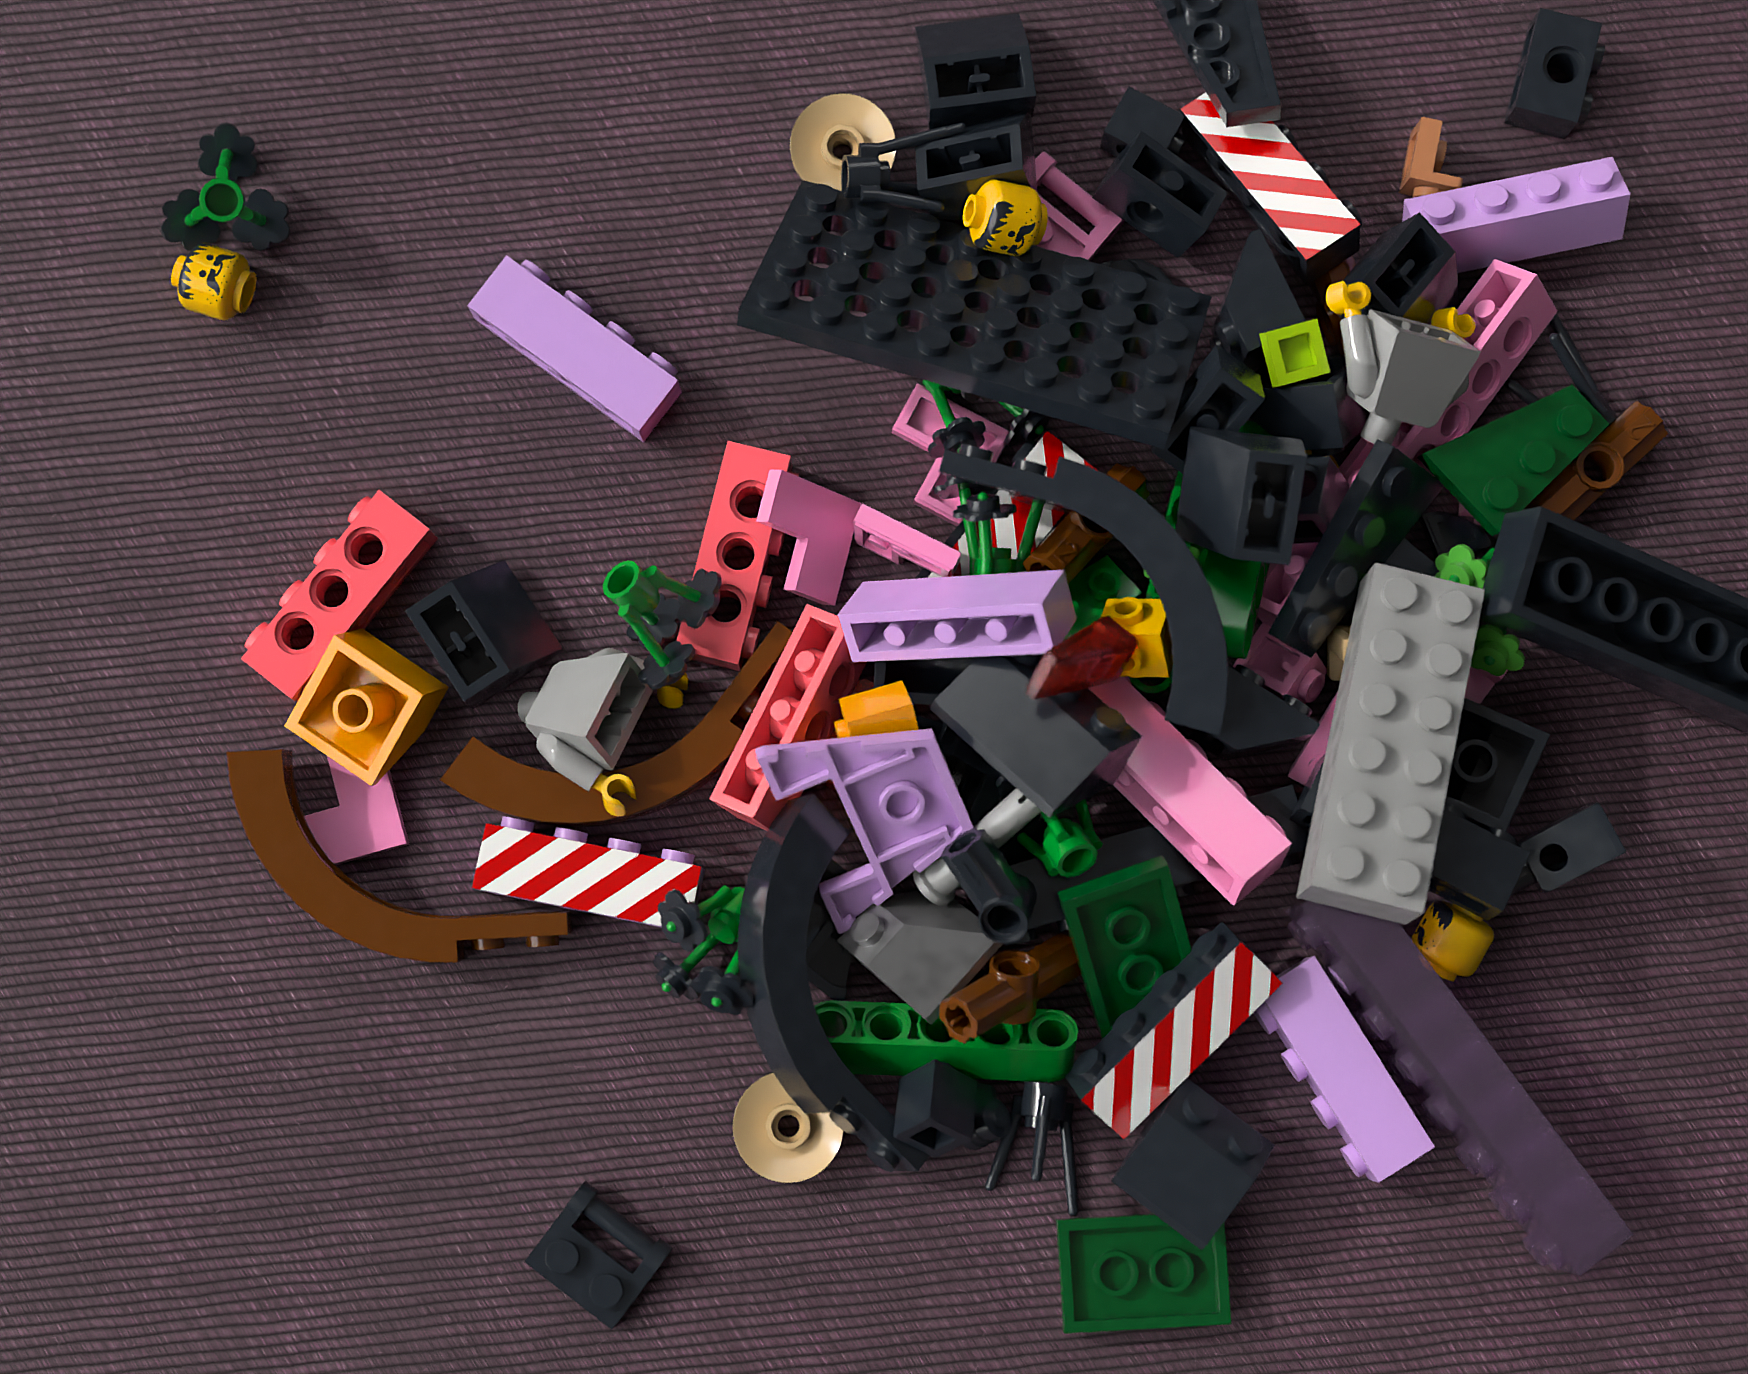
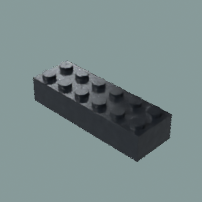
M1542 506L1505 514L1483 585L1485 591L1479 620L1736 730L1748 732V598Z

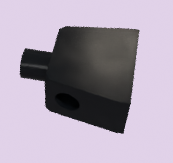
M1599 802L1587 803L1517 841L1516 846L1530 852L1511 896L1535 884L1539 892L1545 894L1627 852ZM1555 845L1560 853L1559 863L1545 868L1540 861V853L1544 849Z

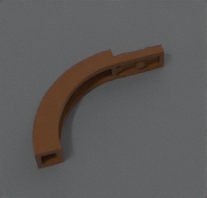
M777 621L713 708L680 741L646 761L623 769L602 773L607 777L614 774H622L632 780L636 799L630 797L625 792H616L611 796L624 805L626 812L624 816L617 817L607 812L603 804L602 793L593 787L588 792L560 773L539 770L518 763L494 751L474 736L465 745L440 780L467 798L498 813L551 826L584 827L608 825L635 819L661 810L688 796L726 767L743 733L734 724L739 718L746 722L749 721L762 695L760 690L770 678L792 631Z
M292 750L226 752L229 782L236 810L246 836L261 863L280 888L300 908L320 924L340 936L371 950L399 958L425 962L458 963L465 959L464 940H471L472 950L505 948L504 938L526 937L527 947L560 945L559 935L572 933L571 910L443 916L417 912L379 898L347 876L328 858L316 841L306 822L299 802L294 780Z

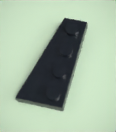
M1152 0L1226 127L1281 120V103L1257 0Z
M1377 439L1268 634L1296 651L1312 658L1356 601L1359 584L1375 563L1384 564L1444 485L1396 447Z

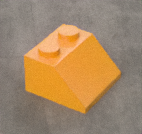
M363 628L340 633L333 636L284 726L373 786L381 780L424 732L449 687Z

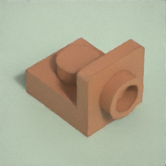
M1421 117L1411 132L1399 193L1410 195L1414 198L1462 188V178L1439 173L1447 148V141L1439 140L1443 121Z

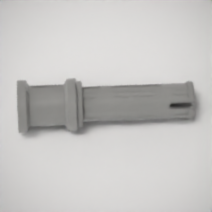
M1016 788L974 827L978 830L985 829L999 849L1038 815L1041 810ZM941 857L922 872L913 871L914 881L918 889L927 899L939 906L949 904L955 898V890L961 886Z

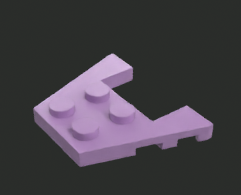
M932 729L767 745L755 749L758 763L776 801L832 779L870 863L819 883L821 897L839 934L849 930L856 920L855 917L873 903L879 906L893 895L892 888L913 871L917 870L920 873L941 857L944 848L952 843L958 835L974 828Z

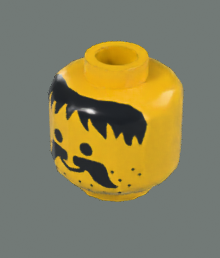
M991 179L984 183L976 195L971 194L967 198L963 210L964 226L970 228V236L973 243L987 251L1020 256L1026 253L1032 245L1036 246L1040 243L1047 227V207L1044 203H1041L1039 194L1035 189L1026 185Z
M208 243L196 245L187 256L180 255L177 258L172 270L171 284L178 287L179 301L187 310L218 320H228L233 318L237 312L243 313L248 309L256 288V274L250 271L249 263L242 254Z
M1437 900L1428 907L1412 936V946L1419 953L1415 960L1427 970L1449 981L1454 982L1457 975L1462 977L1471 976L1477 970L1494 939V931L1483 921V918L1454 903Z

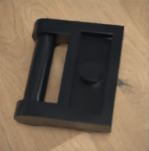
M585 1181L524 1262L612 1330L673 1248L661 1238L655 1242L598 1198L596 1195L599 1190ZM582 1214L643 1260L635 1272L574 1226Z

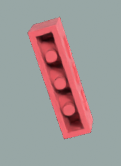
M727 441L694 574L699 569L719 573L722 579L719 589L720 599L724 597L736 599L741 604V611L738 617L730 622L717 621L710 615L702 626L697 629H693L687 626V623L681 621L676 641H679L682 645L692 644L696 650L692 660L740 671L744 658L750 659L757 649L760 628L752 627L757 606L767 607L773 577L765 575L770 555L779 557L785 533L756 522L757 517H744L737 509L740 501L748 495L763 497L770 469L784 470L799 477L798 473L791 472L792 462L790 455ZM745 546L754 552V560L749 567L743 570H734L724 563L727 552L733 547Z
M380 490L376 492L372 499L366 496L358 502L348 517V522L351 523L338 540L331 538L321 547L314 558V564L317 565L304 582L297 580L285 591L279 602L282 609L269 624L263 622L256 627L246 640L245 648L248 650L241 660L296 702H298L333 636L362 628L365 629L438 539L428 527ZM369 541L382 542L383 552L378 561L370 565L359 563L358 554L365 543ZM334 583H347L348 596L346 600L337 607H327L324 600L326 590ZM302 624H311L314 630L312 642L304 649L294 650L290 643L292 632Z
M806 604L710 797L711 801L735 817L768 831L772 822L788 800L801 797L804 790L776 801L758 763L755 749L767 745L829 739L835 728L834 722L838 721L842 714L838 699L852 694L867 663L852 662L837 615Z

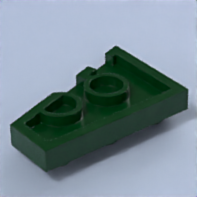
M1570 385L1429 450L1417 458L1491 536H1494L1500 532L1505 514L1523 510L1609 423L1573 385Z

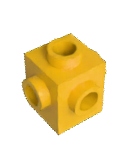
M1134 597L1107 599L1100 621H1094L1091 628L1092 651L1094 654H1100L1104 676L1131 678L1170 676L1173 666L1172 640L1161 599H1137Z

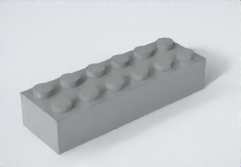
M1375 563L1360 581L1296 898L1405 925L1424 913L1485 589L1380 563Z

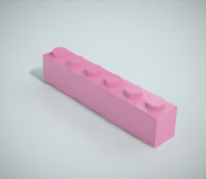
M1090 637L1084 639L1059 657L1054 658L1069 672L1079 676L1088 689L1110 708L1121 713L1126 722L1142 735L1113 785L1233 906L1281 867L1292 843L1286 838V834L1280 824L1273 818L1264 816L1247 799L1244 790L1235 780L1224 777L1208 761L1206 753L1198 743L1191 739H1186L1169 721L1164 720L1166 716L1165 711L1155 702H1148L1132 686L1129 677L1104 676L1100 654L1093 653Z

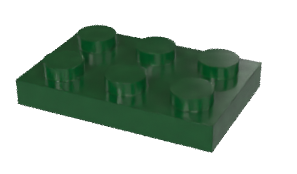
M1162 855L1057 892L1096 1027L1102 1039L1112 1030L1115 1021L1121 1014L1133 1009L1152 991L1156 980L1165 972L1173 970L1192 951L1170 868Z
M1154 1213L1056 1219L1062 1329L1064 1334L1231 1324L1224 1223L1209 1243L1200 1250Z

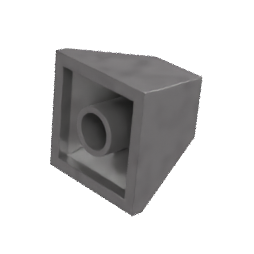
M920 890L892 895L879 906L873 903L858 916L851 928L844 932L837 940L872 974L931 1025L939 1017L940 1002L964 989L1003 945L988 939L979 927L978 917L955 899L946 906H939L927 899Z

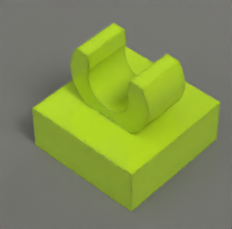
M1317 319L1259 334L1272 387H1279L1330 373Z

